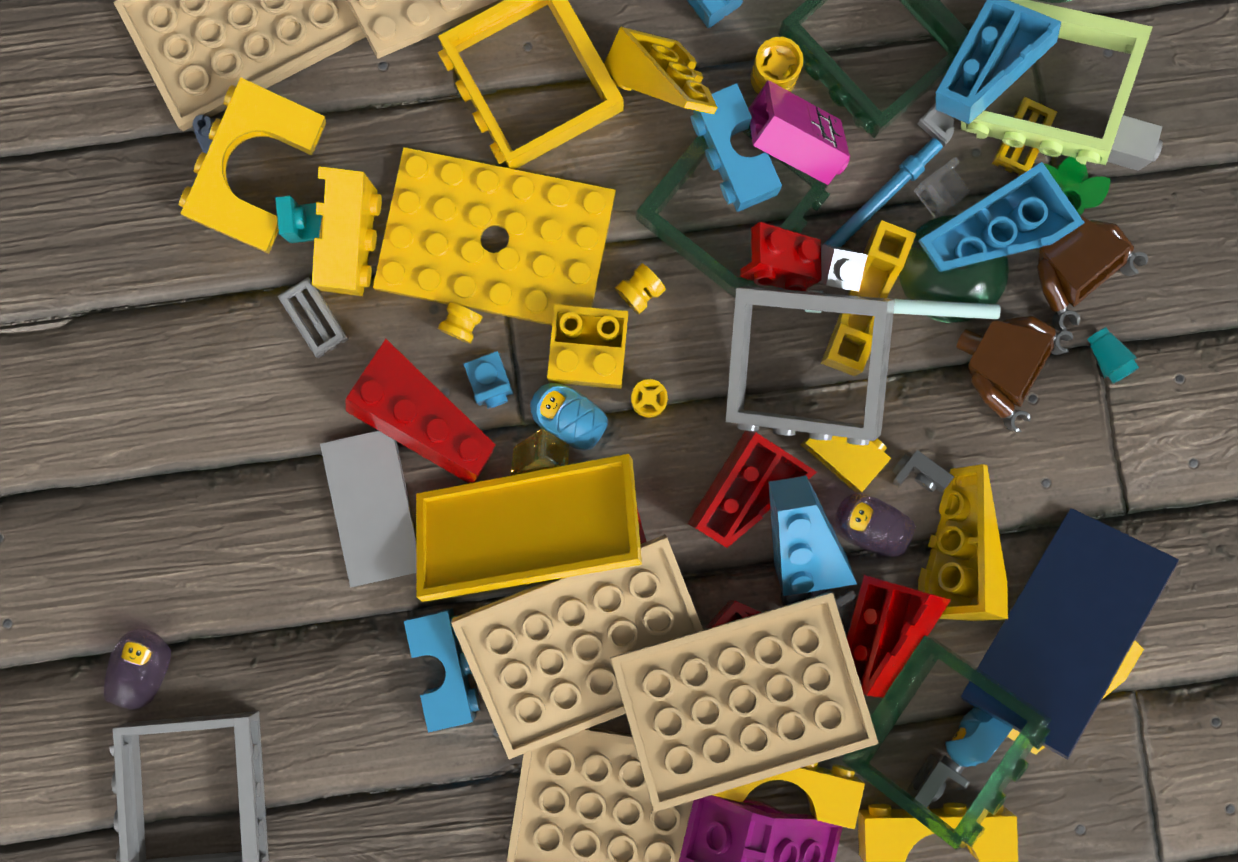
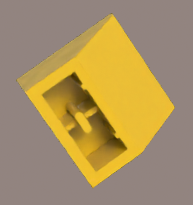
M554 304L547 374L548 381L559 384L622 389L628 311Z

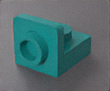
M291 196L275 197L279 234L289 243L314 241V238H319L322 215L316 214V203L299 205Z

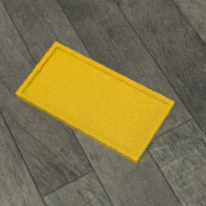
M630 454L416 493V597L422 602L642 565L634 469Z

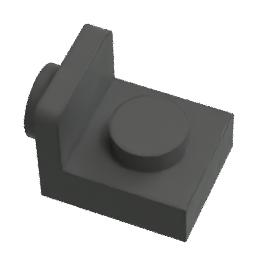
M918 450L912 457L905 454L892 470L897 475L893 484L898 488L911 472L917 475L915 481L930 492L937 489L942 493L954 478L953 475Z
M930 754L906 791L915 800L928 807L931 801H937L943 794L946 787L944 781L948 776L965 788H967L970 781L961 775L964 768L945 755L940 761Z

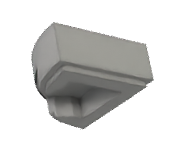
M935 103L919 120L917 125L932 138L939 140L944 148L954 133V118L935 110Z

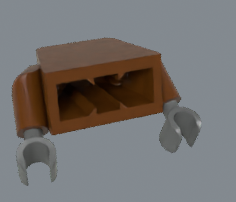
M1080 216L1085 222L1083 225L1055 243L1040 248L1037 271L1041 288L1052 311L1057 312L1052 318V324L1056 330L1060 332L1067 331L1063 324V319L1066 315L1069 317L1072 325L1080 323V315L1075 311L1068 310L1067 306L1069 303L1075 307L1119 269L1125 276L1139 274V271L1133 265V261L1138 266L1147 264V255L1143 252H1133L1134 246L1118 225L1096 220L1089 221Z
M1034 316L1006 318L1003 322L992 321L984 336L965 329L956 346L957 349L973 355L968 365L972 375V384L984 403L999 417L1004 418V426L1014 432H1022L1015 426V419L1018 415L1024 421L1030 422L1031 420L1030 414L1026 411L1014 410L1015 405L1018 407L1022 406L1050 353L1059 355L1069 352L1068 349L1061 347L1059 339L1063 341L1073 340V335L1070 331L1056 333L1054 327Z

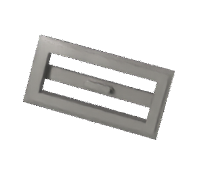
M309 277L278 296L316 358L319 359L328 350L332 351L337 347L336 345L349 340L318 289L312 285V279ZM307 288L336 336L330 337L302 291ZM296 296L323 339L324 343L320 346L291 302L290 298Z

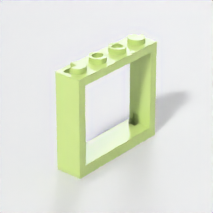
M1009 0L1061 21L1058 38L1131 54L1103 139L989 111H983L970 124L961 121V130L977 134L976 138L985 139L987 136L1001 139L1004 144L1011 147L1021 148L1025 145L1037 148L1039 152L1047 156L1058 157L1062 154L1074 157L1076 161L1086 165L1087 161L1106 165L1153 27L1031 0Z

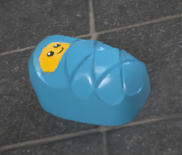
M548 383L542 385L534 393L530 402L531 414L535 423L548 435L578 450L592 449L601 439L608 425L606 414L595 403L577 390L563 384Z
M974 707L961 720L959 730L952 741L945 742L947 753L954 762L962 767L986 763L1013 728Z

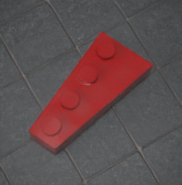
M387 339L384 340L345 399L346 412L469 484L476 482L496 445Z

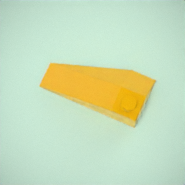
M624 27L619 28L604 63L616 86L628 91L633 89L686 109L715 114L718 108L709 88L701 84L703 79L702 73L694 70L697 64L695 58L679 41Z
M980 464L950 469L949 473L954 478L946 487L938 510L941 518L936 535H931L928 547L932 549L926 569L921 568L918 590L951 600L939 619L965 621L1008 619L1007 577L988 466Z

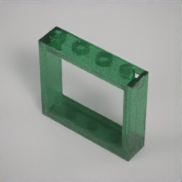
M806 0L782 21L778 35L793 40L800 47L803 53V62L805 63L804 68L810 77L816 81L820 79L829 89V96L834 103L840 107L844 106L853 115L855 125L858 128L862 126L867 133L876 138L946 75L969 31L940 0H899L945 49L948 55L884 112H881L800 25L828 0Z
M749 125V128L742 132L752 139ZM703 135L697 136L639 207L636 213V220L735 298L736 288L744 286L757 287L758 285L753 280L735 276L659 215L706 157L705 149L709 147ZM779 160L812 187L780 226V228L800 233L808 223L803 219L808 211L813 208L817 212L831 195L826 191L829 185Z
M925 635L871 716L879 744L847 753L842 761L951 847L959 850L965 848L967 844L972 847L977 839L983 835L985 828L981 826V823L989 812L995 815L1002 807L1007 798V795L1003 793L1010 780L1016 783L1023 776L1029 766L1025 758L1033 747L1039 750L1046 742V737L1051 731L1047 726L1052 719L937 639ZM938 659L1028 721L956 829L952 828L869 764Z

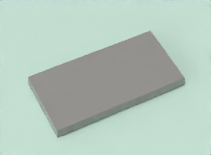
M380 431L321 443L320 447L350 588L416 573V529L397 441Z

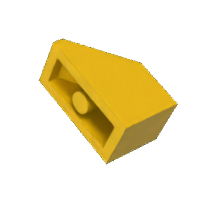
M832 436V440L807 438L801 443L805 450L855 493L863 492L891 459L884 452L887 447L878 438L874 441H869V445L847 443V437Z

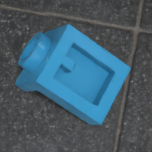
M498 351L464 363L475 394V401L479 406L486 404L487 409L508 402L506 396L514 392Z

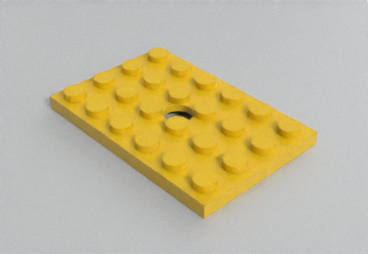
M403 147L373 288L378 291L447 305L449 302H453L472 310L552 326L554 304L590 308L593 306L616 190ZM491 226H500L509 234L507 247L498 253L488 252L481 244L483 232Z

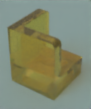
M541 428L513 448L511 476L568 465L569 444Z

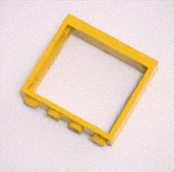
M504 0L438 36L443 48L438 54L447 71L454 69L460 80L456 81L455 85L464 102L471 100L477 111L472 113V116L481 133L486 131L490 133L494 143L489 146L499 165L506 162L508 168L517 169L624 111L623 97L568 0ZM548 5L603 103L513 151L460 57L459 52Z

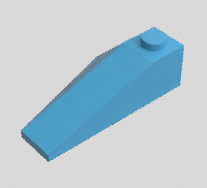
M1043 162L924 236L918 242L937 270L942 272L1051 245L1085 222Z

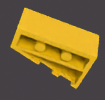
M319 166L318 178L325 179L324 203L316 202V214L322 215L319 238H314L312 285L324 292L363 296L364 287H369L371 283L372 268L368 265L369 251H374L376 247L377 232L373 229L374 215L379 216L381 211V194H378V190L364 172Z

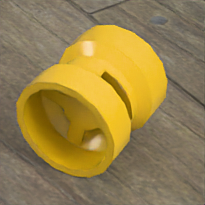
M641 263L634 270V275L629 280H622L615 287V290L634 312L640 314L647 308V302L653 297L658 298L666 291V288L655 273L644 263Z

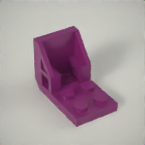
M710 795L693 800L679 862H835L843 827L817 821L813 814H787L767 804L747 798L742 803Z

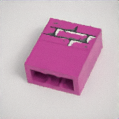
M768 80L748 108L752 116L750 128L753 146L829 185L836 174L840 175L846 169L850 159L841 120Z

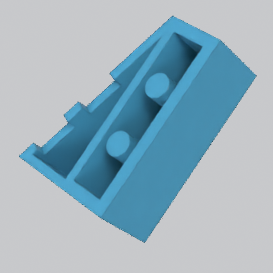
M987 0L936 91L935 110L970 124L1057 42L1061 21L1009 0Z
M807 476L770 481L769 495L774 566L783 596L857 584L847 555L827 519Z

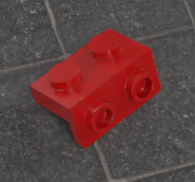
M759 222L751 228L752 262L740 269V277L753 280L755 284L760 286L771 285L785 290L806 291L807 288L822 280L820 239L763 222Z

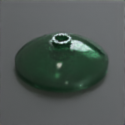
M957 215L934 218L921 225L914 232L916 236L904 267L899 273L902 289L909 300L996 304L1008 280L1009 265L1007 256L966 265L965 270L954 268L939 272L918 241ZM926 315L931 319L945 323H962L975 319Z

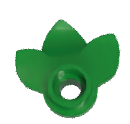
M1070 156L1064 159L1057 169L1051 165L1044 164L1080 216L1084 209L1095 208L1104 201L1110 188V178L1102 176L1088 178L1086 165L1076 161V158Z

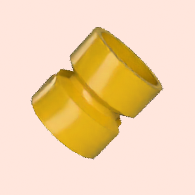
M773 37L766 40L758 49L750 74L751 84L755 92L759 94L768 80L791 92L795 87L803 66V53L800 47L793 40L785 37Z

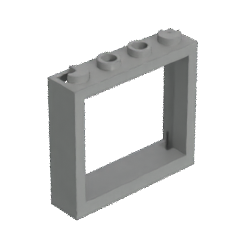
M752 286L736 288L726 422L738 423L737 428L746 431H757L759 426L773 428L774 434L785 436L795 435V431L808 432L809 438L815 440H832V436L847 437V443L853 445H869V441L876 440L881 436L895 299ZM753 305L874 316L864 425L744 410Z
M259 711L127 722L113 728L114 745L109 748L111 755L115 759V772L112 775L111 785L113 793L117 794L114 828L116 832H119L120 847L116 853V861H269ZM234 727L242 851L146 859L139 735Z

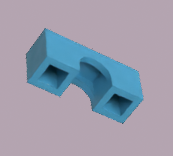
M736 83L712 93L711 95L718 107L715 114L694 110V115H691L690 118L697 136L703 135L709 147L705 149V153L710 167L713 171L718 169L724 181L720 183V188L727 204L733 203L736 211L739 212L777 196L782 184L768 153L765 152L755 157H744L739 155L731 145L730 139L735 134L748 129L752 119L738 84Z
M453 608L409 618L404 621L411 657L434 656L443 663L446 671L445 681L442 686L425 690L420 695L428 733L471 723L476 718V711L480 710L477 689H470L468 674H472V671L464 653H462L461 645L451 624L452 618L457 617L454 616Z

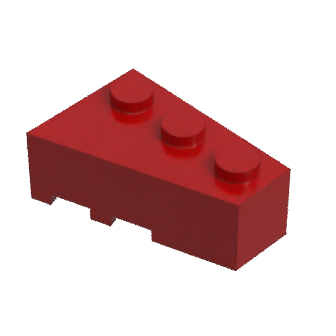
M745 431L687 524L718 544L728 548L763 518V515L770 510V481L807 476L809 480L817 471L757 432Z
M864 575L847 636L864 695L887 699L890 697L951 601L950 599Z

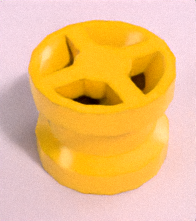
M449 302L446 308L448 315L444 321L440 322L437 329L458 340L471 344L474 338L472 331L475 325L480 324L483 317L466 307Z
M646 379L637 383L631 394V405L634 411L646 418L661 414L668 400L664 385L653 379Z

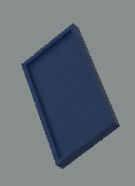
M1070 508L1008 614V619H1005L961 695L962 700L1068 760L1178 565L1179 559Z

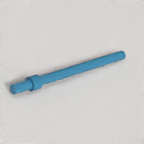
M932 138L914 156L909 155L899 165L900 170L824 244L842 247L909 180L915 181L925 171L924 166L943 148L940 141Z

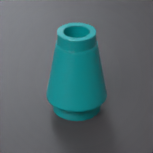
M1107 327L1087 339L1104 378L1109 377L1113 384L1140 368L1135 362L1137 357L1110 333Z

